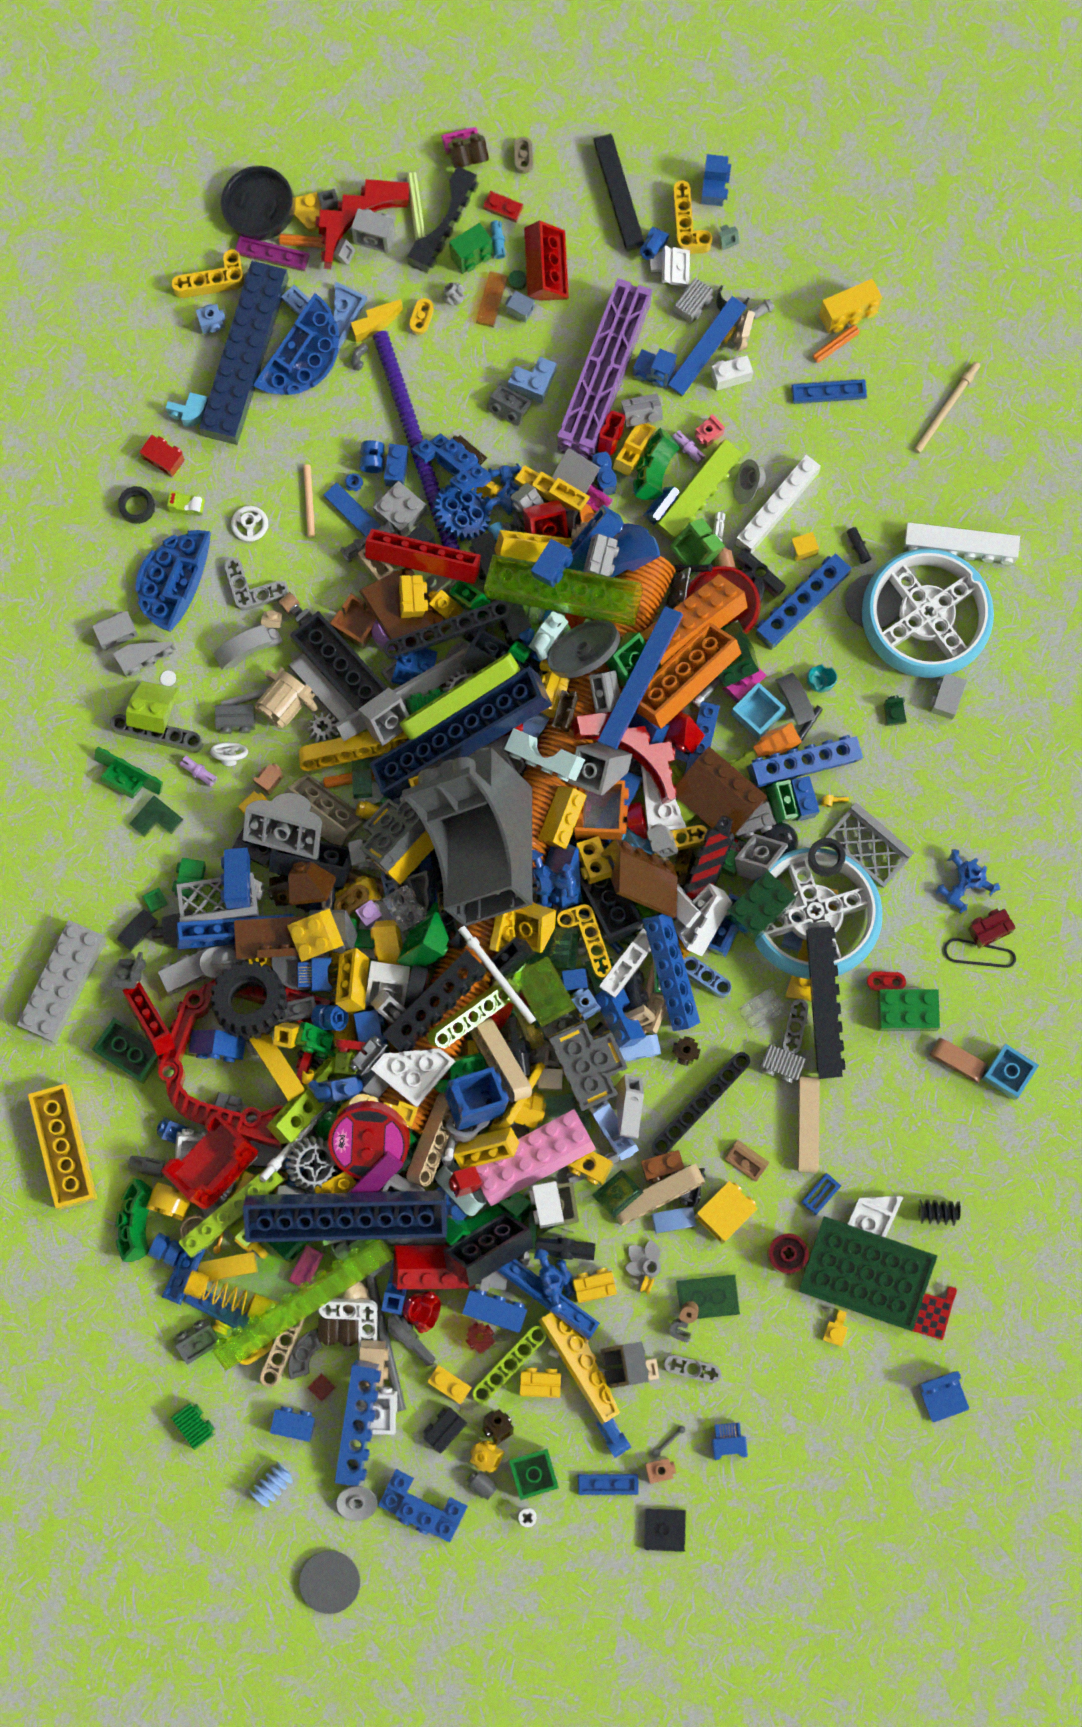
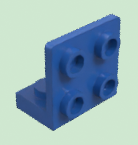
M426 648L398 658L391 682L403 685L434 667L438 652Z
M954 1371L918 1384L932 1422H937L969 1410V1405L959 1382V1379H961L959 1371Z

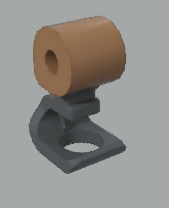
M290 592L278 601V604L288 615H294L299 627L312 617L309 609L302 611L299 607L301 605L300 602Z
M688 1301L683 1304L679 1319L672 1321L670 1326V1334L673 1338L683 1342L690 1340L691 1333L678 1327L687 1329L689 1323L696 1321L699 1312L696 1303Z

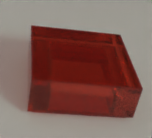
M322 1373L308 1387L321 1402L336 1388Z

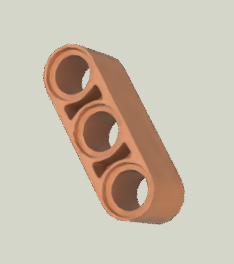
M938 1038L929 1054L935 1060L976 1083L980 1082L988 1068L985 1062L943 1038Z

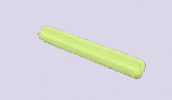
M409 172L406 178L407 183H409V199L415 239L417 241L425 237L417 176L415 172Z

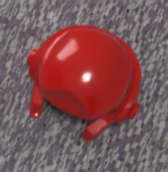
M433 1291L422 1294L415 1293L409 1296L403 1305L405 1319L413 1324L419 1333L428 1332L435 1326L441 1310V1301Z

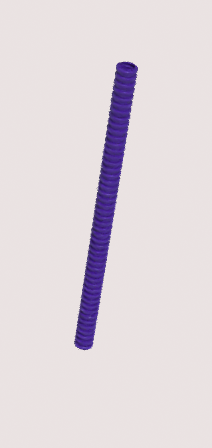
M384 330L378 331L373 335V340H375L374 343L377 345L376 349L378 350L385 376H387L386 379L389 381L388 385L394 397L393 400L397 407V412H399L398 415L404 428V433H406L405 436L408 438L407 442L411 449L410 452L413 454L412 449L423 441V435H421L422 432L419 429L420 426L416 419V414H414L415 411L407 393L408 390L405 388L406 384L400 372L401 369L395 357L396 354L393 352L394 348L388 336L389 333ZM413 454L412 458L415 459L414 463L418 470L417 473L420 475L419 479L422 480L421 484L425 491L424 494L427 496L426 500L429 501L428 505L432 512L431 515L434 517L436 512L432 511L435 507L433 502L441 489L438 487L439 483L436 482L437 477L433 471V466H431L432 462L428 461L425 464L421 457ZM433 518V521L436 522L435 527H437L438 536L441 538L440 542L443 543L442 546L459 550L460 546L457 545L458 540L454 539V534L447 536L448 530L441 531L443 525H437L439 519Z

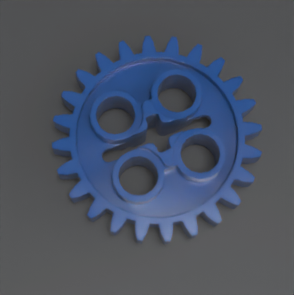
M448 484L435 496L436 499L433 502L435 507L432 509L433 512H436L434 518L439 519L437 525H443L441 531L448 530L447 536L454 534L455 540L460 536L461 541H464L466 538L470 541L472 538L483 535L489 527L488 524L491 522L489 517L492 513L485 510L484 503L486 500L481 499L482 492L476 493L477 488L469 490L462 495L456 486Z

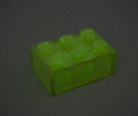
M549 956L514 974L541 1027L576 1009Z

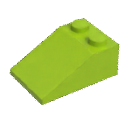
M141 681L131 696L126 710L127 726L164 733L179 688Z

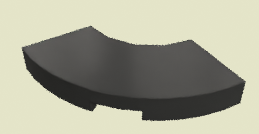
M317 1329L307 1332L295 1344L288 1363L290 1380L310 1373L309 1363L311 1357L316 1351L323 1348L321 1342L318 1341Z

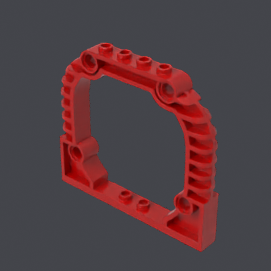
M215 979L203 985L199 991L190 990L186 993L183 1002H179L177 1019H173L170 1027L175 1048L160 1055L157 1066H159V1077L166 1085L167 1096L172 1106L184 1118L202 1125L206 1124L209 1116L217 1112L245 1139L282 1150L284 1143H280L266 1126L284 1106L276 1105L262 1112H259L255 1107H248L242 1113L199 1101L190 1096L183 1088L186 1074L181 1061L196 1020L203 1018L211 1009L210 997L212 994L210 991L212 986H216ZM250 986L241 989L234 997L264 1005L267 994L260 987ZM288 987L285 989L287 1002L314 996L316 1006L319 1004L331 1005V1001ZM194 998L200 999L196 1005L190 1004ZM311 1018L295 1021L299 1025L301 1022L313 1025ZM304 1052L303 1057L298 1059L296 1065L298 1072L296 1076L302 1085L304 1084L302 1083V1073L304 1071L308 1074L315 1055L314 1052ZM167 1070L174 1071L171 1077H165L164 1073ZM250 1115L257 1117L256 1121L252 1123L247 1122V1118Z

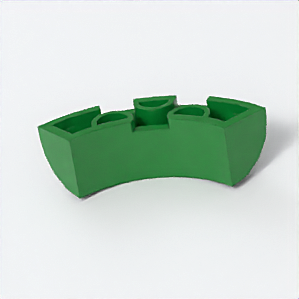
M661 427L646 445L648 450L644 457H640L636 467L638 475L637 479L633 480V490L635 496L642 500H653L663 494L662 482L669 462L680 448L678 443Z
M133 1178L121 1197L123 1203L120 1212L117 1211L115 1227L118 1228L116 1245L123 1262L137 1261L145 1257L150 1250L146 1238V1222L149 1213L147 1204L153 1188L137 1178Z
M495 1204L471 1219L455 1220L449 1217L447 1220V1237L445 1239L452 1245L503 1214L504 1211Z

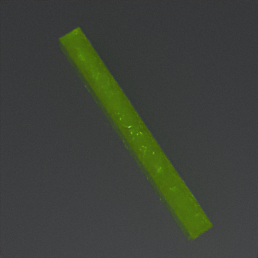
M367 1239L364 1242V1246L359 1249L355 1247L347 1253L348 1256L343 1260L339 1258L334 1261L330 1269L327 1271L323 1269L314 1275L315 1279L312 1281H305L297 1287L299 1290L293 1294L288 1292L281 1298V1302L276 1305L272 1303L264 1309L265 1312L260 1316L256 1314L247 1321V1325L244 1327L238 1326L231 1331L232 1335L226 1339L222 1337L214 1343L215 1346L212 1352L225 1371L392 1260L393 1254L383 1239Z

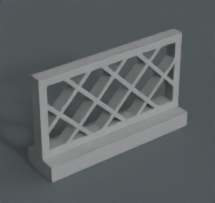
M858 803L851 807L826 836V838H832L836 831H845V842L839 843L846 845V849H844L846 856L857 862L883 888L914 854L907 845ZM850 815L857 819L858 827L846 828V820ZM869 829L872 832V840H861L860 830ZM847 830H858L859 841H847ZM873 842V853L862 854L861 843ZM875 842H884L887 846V852L875 853ZM859 843L860 854L851 855L848 852V844ZM898 854L903 860L899 865L890 866L889 855ZM876 855H887L888 866L876 867ZM862 856H874V867H865L862 863ZM888 868L889 876L883 882L877 877V869ZM869 869H874L875 874H873Z
M250 873V890L252 892L250 898L253 900V905L247 908L224 909L221 907L224 902L220 901L217 904L211 900L216 891L221 893V889H219L222 885L221 878L177 884L180 922L260 916L254 874ZM207 885L214 888L208 896L200 892ZM190 888L194 893L189 899H186L182 896V889ZM197 894L205 899L199 907L191 902ZM209 901L216 907L212 912L206 913L202 908ZM189 904L197 909L192 915L185 916L184 910Z

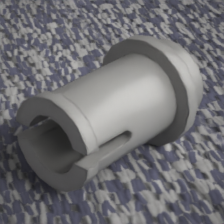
M764 299L761 304L751 308L750 311L755 312L754 319H757L767 312L771 313L774 305L770 299Z

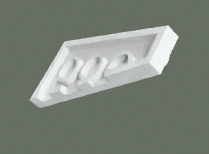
M641 765L647 829L650 830L651 826L660 823L670 831L687 828L676 799L670 803L662 804L655 783Z

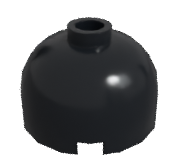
M776 823L772 826L771 830L761 835L787 843L788 847L783 854L797 850L799 843L798 835L789 824Z

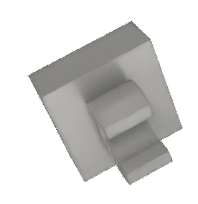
M340 239L333 257L338 259L343 265H349L356 249L346 239Z

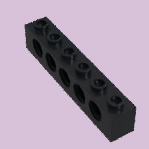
M466 950L383 1035L400 1052L411 1051L415 1043L420 1038L425 1037L429 1029L434 1024L439 1023L443 1015L448 1010L454 1008L457 1001L462 996L468 994L471 987L476 982L482 980L488 970ZM464 972H468L467 977L461 979V975ZM454 986L453 991L447 993L448 988ZM440 1000L439 1005L433 1007L434 1002ZM426 1014L425 1019L419 1021L420 1016ZM412 1028L411 1033L405 1035L406 1030Z

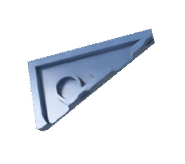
M336 282L334 319L339 329L338 348L340 350L352 328L351 322L357 320L368 299L367 296Z

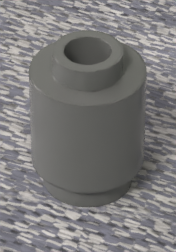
M474 1471L467 1479L469 1482L468 1487L479 1497L486 1500L497 1489L494 1485L495 1482L482 1471L478 1473Z

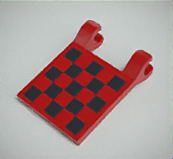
M949 1286L946 1299L925 1293L913 1332L943 1340L957 1288Z

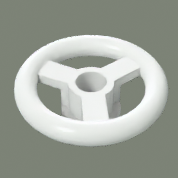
M245 506L237 510L233 515L231 528L239 539L248 542L256 541L266 533L268 519L260 508ZM251 511L257 513L258 515L254 516L252 513L245 512ZM262 520L261 530L253 535V528L257 522ZM237 522L242 523L243 527L247 529V536L239 532Z
M219 743L210 749V754L214 758L221 760L222 765L234 766L237 764V760L243 759L248 755V749L238 743ZM236 751H242V753L236 755Z

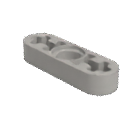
M802 999L795 1000L790 1007L782 1044L783 1050L796 1054L800 1049L809 1009L807 1002ZM802 1004V1008H805V1011L800 1012L799 1018H791L792 1015L796 1016L797 1009L794 1006ZM792 1022L800 1024L801 1030L799 1032L791 1031L790 1024ZM788 1034L799 1036V1039H794V1045L797 1048H793L792 1051H789V1047L786 1046L791 1041V1037H787Z
M676 1355L667 1357L664 1362L665 1369L672 1374L708 1383H716L721 1378V1370L716 1365ZM673 1358L676 1359L678 1364H682V1360L686 1361L683 1369L684 1373H680L681 1368L678 1367L671 1370L668 1361H672ZM690 1363H695L698 1366L697 1374L690 1375L687 1372V1366ZM702 1365L706 1366L704 1369L706 1371H711L714 1368L718 1376L710 1380L709 1375L703 1374V1378H700Z

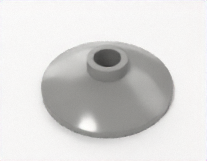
M363 1486L348 1487L337 1498L339 1513L349 1520H365L372 1516L377 1508L376 1496L371 1490Z

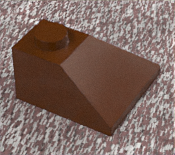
M312 862L293 864L289 873L290 905L327 901L336 877Z

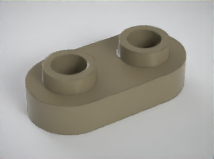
M520 137L514 143L515 168L519 173L526 174L533 168L532 142L527 137Z

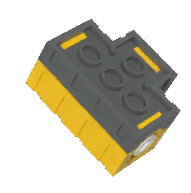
M388 798L363 825L364 829L371 836L360 849L381 871L398 884H401L434 849L424 824L406 800L398 805Z
M580 1021L548 1036L582 1111L618 1095L610 1076L628 1067L610 1030L592 1038L586 1023Z

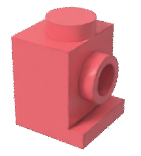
M712 414L709 419L696 428L695 438L700 444L709 447L724 434L725 427Z

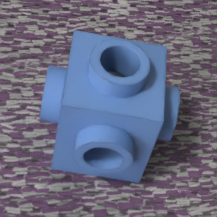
M209 304L202 309L196 310L203 334L215 333L224 328L222 321L226 319L223 309L219 310L217 304Z

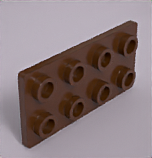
M309 916L235 920L236 959L299 956L287 925Z

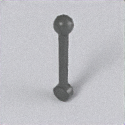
M679 1426L678 1431L660 1448L653 1450V1456L659 1457L664 1448L680 1433L683 1434L685 1432V1427Z

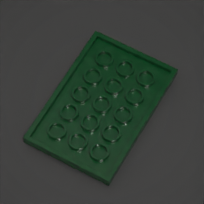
M823 1216L798 1292L913 1331L938 1256Z

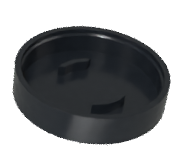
M251 166L234 174L226 183L221 196V209L228 225L237 235L264 241L274 238L288 227L295 212V196L288 181L280 172L267 166Z

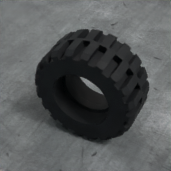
M242 961V965L238 966L235 963L231 965L232 968L230 970L224 969L222 971L223 976H217L215 979L216 986H212L210 991L212 994L210 997L211 1009L219 1025L227 1033H232L234 1037L240 1038L241 1035L246 1040H250L251 1036L258 1039L261 1038L263 1033H266V1035L272 1033L271 1028H275V1025L280 1024L279 1019H284L286 1015L284 1010L288 1006L286 1000L287 993L278 974L274 970L271 971L270 967L266 964L261 966L260 962L253 961V964H249L248 961ZM255 986L265 990L267 998L264 1005L258 1011L251 1014H239L232 1009V1000L241 989Z

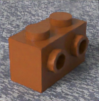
M679 1150L646 1159L640 1163L646 1182L651 1181V1183L662 1181V1177L672 1176L685 1169Z

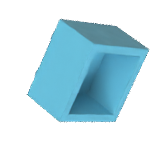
M758 682L732 709L731 715L759 740L784 715L786 707Z

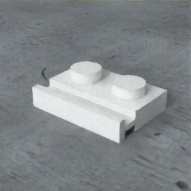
M668 246L663 248L662 283L667 282L681 287L689 285L690 250L675 247L668 248Z

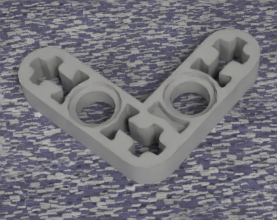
M229 558L225 563V570L235 603L240 610H250L279 601L289 592L288 586L282 581H276L249 590L240 560ZM232 563H235V565L237 566L236 570L238 575L234 576L233 570L231 568ZM242 580L244 585L242 588H235L234 582ZM277 587L284 589L282 594L275 592L278 590ZM268 589H271L272 592H274L272 593L274 597H271ZM261 591L267 593V598L264 600L257 599V594ZM240 593H244V597L247 600L246 605L239 603L242 601Z

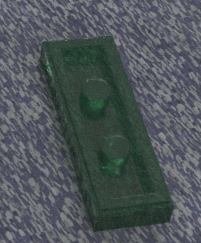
M371 757L352 761L354 799L373 797Z

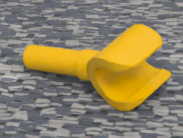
M826 795L822 798L821 805L832 807L833 802H848L849 797Z

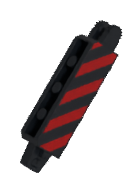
M722 815L716 826L711 830L708 829L705 834V846L700 848L697 854L699 861L697 865H693L690 872L692 879L684 887L686 895L692 901L709 883L716 886L735 839L733 833L730 832L733 819Z

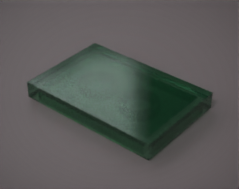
M735 1275L676 1281L679 1311H681L685 1302L692 1301L699 1308L697 1319L740 1315Z

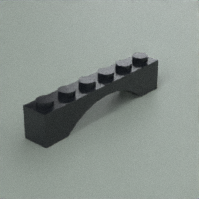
M460 166L456 167L449 180L451 201L445 218L432 233L415 241L407 255L408 264L425 273H428L429 269L435 266L438 253H442L444 250V242L447 238L451 237L455 222L458 223L460 221L463 208H467L470 202V195L472 192H476L479 185L477 174Z

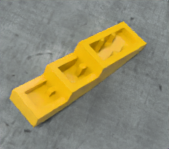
M525 465L514 480V483L520 486L528 483L536 489L540 497L551 502L559 500L563 507L577 512H581L590 499V496L562 479L557 478L555 480L542 471L539 474Z
M263 1033L261 1038L255 1039V1037H252L249 1040L287 1101L305 1091L279 1048L273 1045V1039L269 1034Z

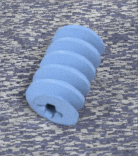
M279 1461L277 1462L279 1469L271 1468L273 1475L265 1474L268 1479L267 1481L260 1479L261 1487L254 1485L255 1493L249 1490L251 1495L265 1507L270 1506L268 1499L273 1502L276 1500L274 1494L279 1496L282 1494L280 1488L287 1489L285 1482L293 1483L291 1473Z

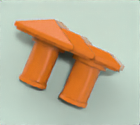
M791 722L768 731L753 748L758 757H769L776 753L781 755L799 745L802 741Z

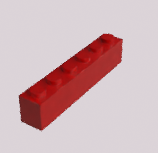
M371 529L366 539L365 558L472 584L475 583L479 574L481 557L479 554Z

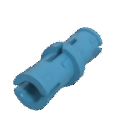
M498 220L490 223L494 258L497 259L498 256V259H503L506 257L504 249L505 236L502 233V222L499 221L498 224Z

